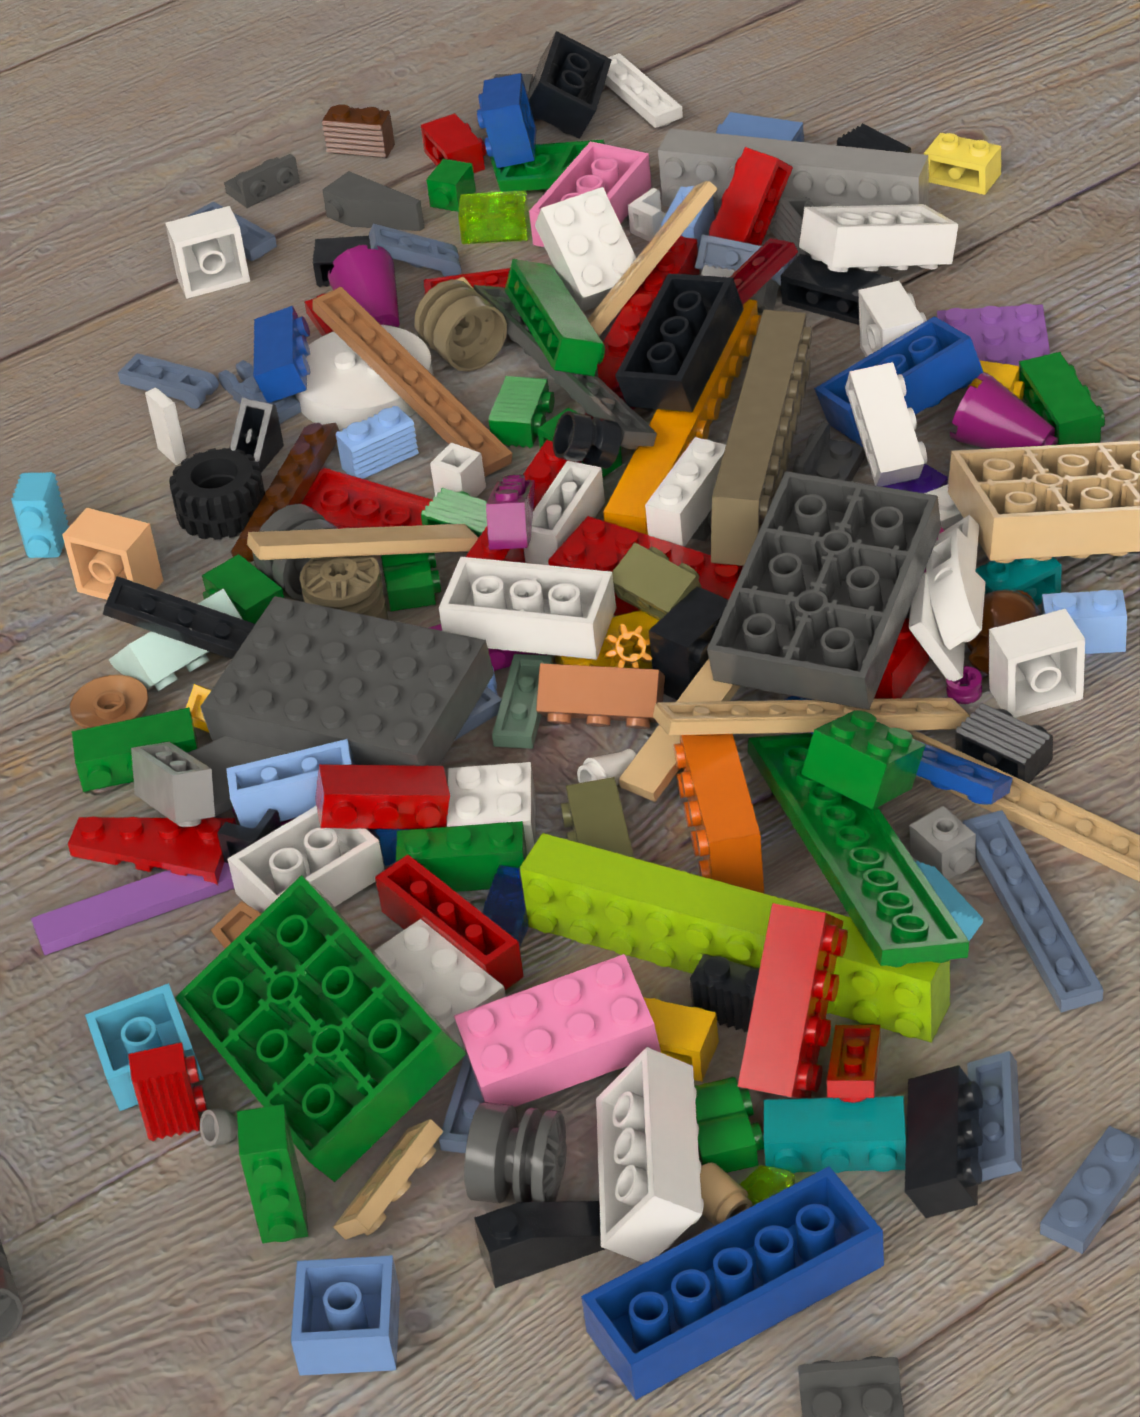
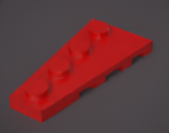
M79 817L68 841V848L72 857L118 865L122 861L134 863L137 870L151 872L154 867L170 870L171 873L187 876V874L202 876L204 881L218 885L224 865V858L217 833L225 822L236 824L235 818L211 817L201 819V824L181 827L169 818Z

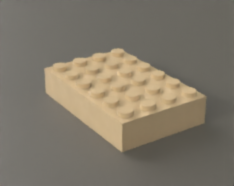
M1140 440L951 451L948 494L963 518L970 515L979 524L978 542L990 561L1010 563L1015 559L1027 558L1047 561L1052 559V557L1060 556L1087 558L1092 554L1124 556L1128 552H1140Z

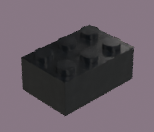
M556 31L540 58L528 93L533 117L557 127L565 134H570L580 139L597 110L612 59Z

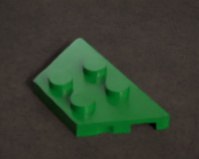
M590 140L591 142L605 144L604 140ZM590 141L536 144L535 161L501 168L496 167L494 156L490 157L500 191H513L515 193L541 189L547 191Z

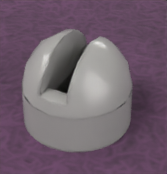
M227 1109L205 1110L200 1119V1132L203 1141L208 1146L224 1145L232 1141L238 1133L237 1118Z

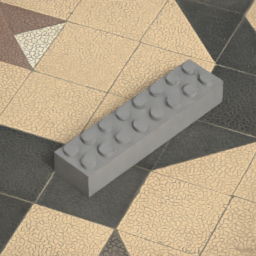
M669 129L658 149L662 205L667 207L671 206L681 186H696L705 181H710L717 188V191L713 194L714 212H719L722 196L730 185L735 172V164L738 158L741 157L745 147L776 157L793 167L781 198L807 197L810 198V201L816 207L924 204L929 207L928 155L680 129Z

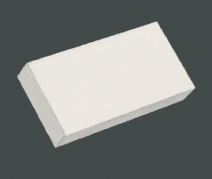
M155 387L145 392L157 447L175 465H178L186 459L187 455L176 405Z

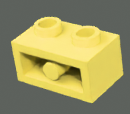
M940 133L924 152V155H928L930 183L985 195L1001 175V146L990 144L984 140H972L958 137L951 133Z

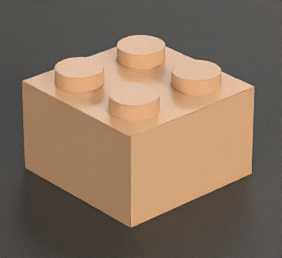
M86 508L62 534L77 592L107 600L117 576L153 589H157L164 581L150 523Z

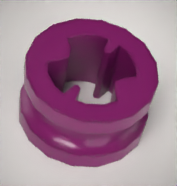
M964 666L963 678L954 682L946 679V694L948 698H953L958 704H971L979 700L982 696L981 673L973 667Z

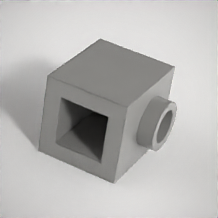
M944 806L909 825L910 855L920 863L924 862L925 865L935 866L947 880L957 874L966 872L971 866L976 864V834Z

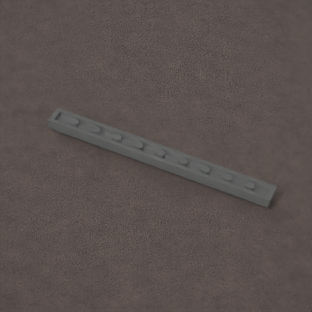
M474 285L473 288L477 293L503 313L507 322V333L510 335V339L517 342L524 349L525 354L531 356L541 369L548 372L554 378V382L562 386L569 393L570 398L576 400L585 409V412L594 418L611 420L619 424L622 435L620 446L628 449H637L638 446H654L657 433L597 375L589 376L553 370L506 294L505 288Z

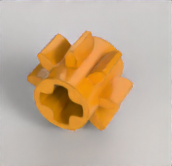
M621 624L618 629L619 638L608 635L605 641L613 646L612 650L604 655V659L613 658L617 662L616 667L618 668L630 666V668L639 669L637 662L639 659L649 663L652 657L645 653L646 647L650 646V639L644 640L640 635L642 626L639 625L634 632H627L626 626ZM628 640L635 643L633 650L638 653H633L629 658L623 655L624 648L619 645H625Z

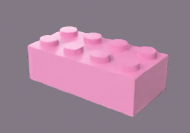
M590 141L529 211L533 245L544 247L535 227L541 208L601 187L604 188L621 224L628 216V204L648 192L652 187L649 153Z
M625 954L454 1015L464 1049L483 1100L488 1103L517 1107L624 1068L646 1047L661 1053L654 1022Z

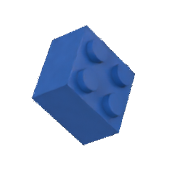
M522 73L484 80L483 93L478 95L480 109L477 110V118L480 128H486L488 135L485 138L488 157L494 156L497 168L535 161L537 129Z

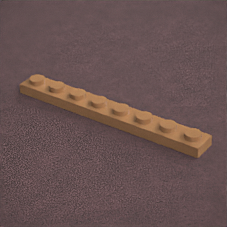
M342 287L313 299L312 310L448 444L454 443L481 453L485 477L512 463L513 453Z

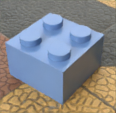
M393 1255L297 1261L291 1344L300 1376L397 1370L400 1287Z

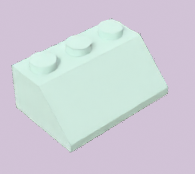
M224 589L198 603L199 605L242 619ZM151 631L127 645L111 657L109 661L122 675L139 680L146 687V690L155 685L156 689L160 691L178 680L175 672L186 666L188 671L191 672L208 662L209 659L206 654L210 651Z

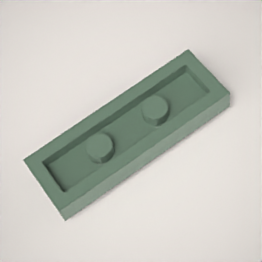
M514 654L492 732L494 747L533 749L542 716L536 711L540 663L554 664L553 656Z

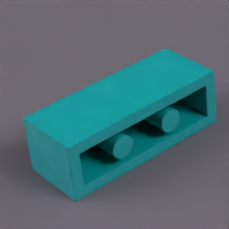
M904 1096L866 1098L863 1101L854 1103L844 1102L839 1098L764 1100L766 1173L793 1174L796 1172H819L828 1166L835 1173L843 1171L875 1170L886 1172L890 1170H905Z

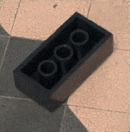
M668 273L615 375L625 402L629 407L693 412L744 310L733 277Z

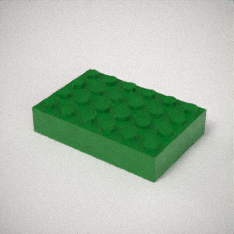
M303 875L287 888L175 997L177 1002L263 1107L284 1104L293 1144L309 1163L333 1182H336L467 1054L332 903Z

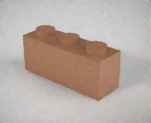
M540 663L536 711L542 716L547 717V722L552 724L568 725L571 724V718L587 719L586 724L590 726L609 727L611 720L626 721V727L650 729V722L658 723L654 719L653 713L655 703L663 702L665 675L656 669Z

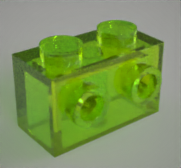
M526 190L460 194L458 219L462 244L528 241L529 211Z

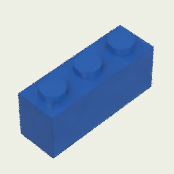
M293 305L254 319L253 377L268 404L307 390V375H310L311 371L307 361V356L310 355V348L306 337L310 336V330L303 316L298 317Z

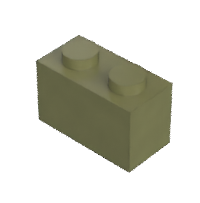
M637 543L632 545L612 572L614 592L617 597L659 621L696 586L702 588L698 580L700 576L693 568L684 563L677 566L670 562L669 558L659 549L652 546L646 549Z

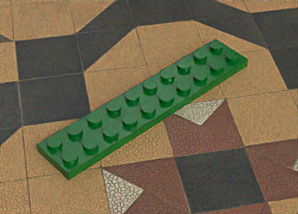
M802 733L748 738L747 752L880 966L902 967L908 963L929 961L945 963L950 959L968 958L969 940L880 809L877 807L872 810L801 775L813 734Z

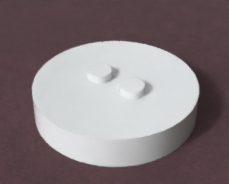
M381 325L434 376L430 351L423 340L407 330ZM335 332L326 334L309 344L310 355L307 356V361L311 373L307 375V390L295 394V397L300 402L302 414L313 423H321L323 425L336 422L339 431H342L343 428L347 429L354 422L367 420L368 417H374V414L378 415L381 410L392 408L393 406H398L409 417L416 413Z

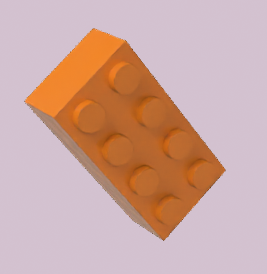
M733 734L680 735V743L673 744L677 768H683V772L676 774L680 798H688V802L683 803L687 827L695 826L696 831H691L694 855L703 856V860L698 861L700 876L764 893L760 830Z

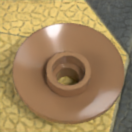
M108 675L96 678L78 689L72 697L70 712L73 720L79 726L86 729L140 718L148 706L149 697L146 687L139 680L126 675Z

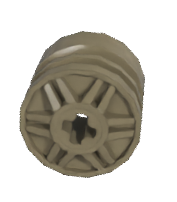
M451 279L440 282L425 294L419 302L415 313L414 327L418 337L459 371L470 372L487 365L500 352L507 337V322L503 313L464 281Z
M372 555L311 558L303 566L299 579L305 603L388 620L380 569L377 560Z

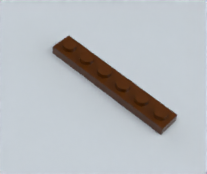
M336 422L323 425L321 423H313L302 430V433L231 550L233 557L239 554L248 562H253V551L247 545L248 532H259L262 525L275 512L288 505L302 503L337 442L336 432L339 431Z

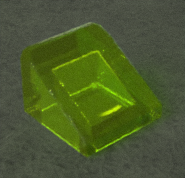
M761 1165L742 1181L740 1185L748 1192L746 1197L752 1201L754 1206L794 1185L795 1175L788 1170Z

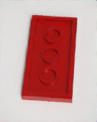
M323 468L318 473L301 504L312 507L326 521L341 529L422 525V509L425 510L426 505L429 506V502L433 500Z

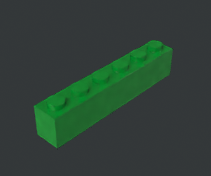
M513 259L505 292L553 370L595 376L597 365H600L604 359L605 346L552 265Z

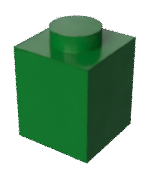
M442 159L426 179L430 207L460 212L476 192L472 163Z

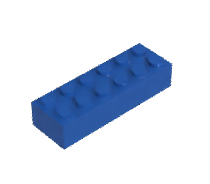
M828 1166L581 1296L586 1332L631 1395L637 1400L883 1267V1230L831 1167Z

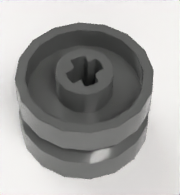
M294 504L275 512L262 525L259 532L339 528L326 521L312 507ZM253 553L255 566L262 573L279 585L292 599L304 602L299 577L303 566L311 558L259 560Z

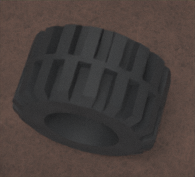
M214 448L208 449V451L203 453H195L193 457L184 459L181 462V466L175 467L172 471L173 476H170L169 480L180 527L186 529L188 534L192 536L198 535L201 539L213 538L218 540L228 536L231 538L243 532L253 512L265 495L259 463L255 462V458L252 455H245V452L239 449L232 451L231 448H222L220 450Z

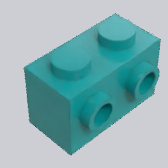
M1054 557L1047 561H1039L1032 558L1015 559L1010 563L990 561L975 570L986 582L985 594L995 590H1020L1029 594L1038 606L1042 604V594L1061 593L1062 564Z

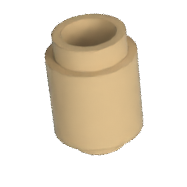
M707 1163L701 1165V1198L704 1201L702 1215L714 1226L753 1206L752 1201L748 1199V1192L717 1164Z

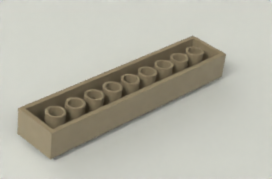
M763 310L712 494L711 563L744 566L784 476V472L787 471L789 453L792 452L793 434H796L798 416L801 415L802 398H805L806 384L811 370V359L807 358L808 349L811 347L812 327H806V313Z

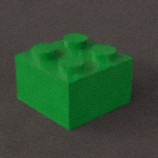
M854 710L814 729L801 775L874 810L912 789L926 745L913 739V735L904 729L890 728L877 722V718L873 714Z

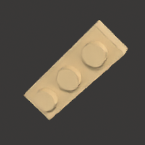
M432 1119L409 1127L333 1228L345 1240L363 1233L368 1236L375 1232L385 1221L386 1214L384 1210L390 1202L398 1200L411 1186V1181L408 1178L414 1170L421 1168L433 1157L436 1152L433 1145L443 1133V1130Z

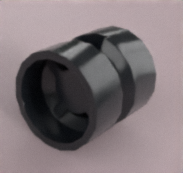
M566 411L559 418L553 436L554 453L556 457L574 462L583 460L588 465L605 469L609 468L615 462L619 453L622 436L621 428L615 421L598 417L591 419L590 416Z

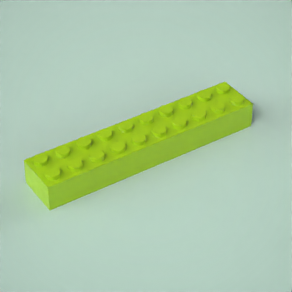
M545 833L540 835L520 867L528 927L543 933L555 934L575 940L581 944H590L614 951L620 955L625 954V956L628 955L655 963L661 967H670L693 974L703 954L721 956L730 961L760 968L772 903L830 914L844 921L842 929H846L848 932L845 953L842 957L837 956L834 974L839 975L837 997L834 1002L829 1001L827 1014L858 1021L863 1025H880L882 1029L899 1033L905 1037L917 1038L932 1043L950 1006V960L945 963L931 961L908 963L902 967L880 966L852 919L848 916Z

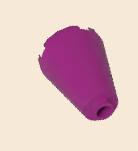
M359 245L347 249L337 256L333 261L334 268L331 273L328 272V279L332 290L342 287L380 325L399 328L395 265L390 253L380 246H377V250L368 249L367 245Z
M985 372L977 377L982 380L978 388L970 385L952 421V424L958 426L957 432H950L949 435L951 439L959 443L984 449L1057 445L1058 438L1054 436L1055 428L993 376Z

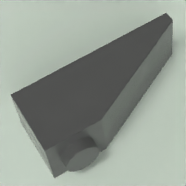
M350 171L322 189L327 217L347 226L371 228L373 224L396 230L421 231L425 228L421 200Z

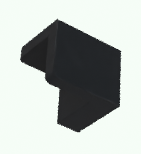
M268 809L256 828L252 829L225 822L217 833L224 862L228 863L229 857L280 828L281 822L278 811Z

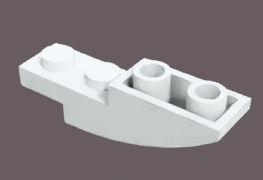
M970 515L939 534L926 565L933 612L943 642L949 650L962 642L973 640L982 631L986 582L975 572L979 524Z

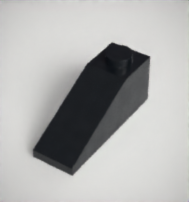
M599 1201L517 1202L474 1217L480 1253L495 1288L605 1250V1248L601 1247Z

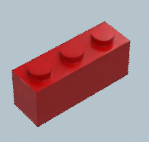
M745 147L741 157L738 158L735 164V172L730 185L722 196V204L716 219L710 225L709 236L761 246L793 167L776 157Z
M319 764L315 800L320 828L427 829L446 827L450 792L443 766Z

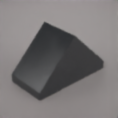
M242 398L230 448L232 451L239 449L244 451L245 455H252L255 458V462L259 463L262 473L284 446L277 407L273 404Z

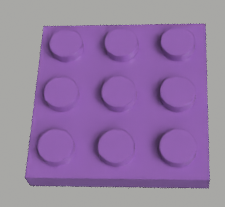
M1022 304L1006 307L987 306L973 309L952 308L937 311V318L971 337L977 356L981 361L1019 366V361L1050 354L1043 304Z

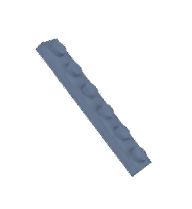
M1003 810L964 820L963 824L976 834V858L1060 1012L1103 1001V987Z

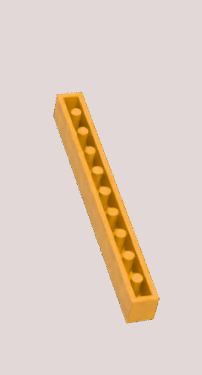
M749 299L743 305L744 310L693 412L656 410L649 424L657 433L654 446H638L603 511L605 522L648 535L645 504L695 437L708 439L710 425L713 420L718 419L723 399L729 397L731 383L734 377H739L744 357H748L751 353L752 341L757 335L762 317L758 315L757 300Z

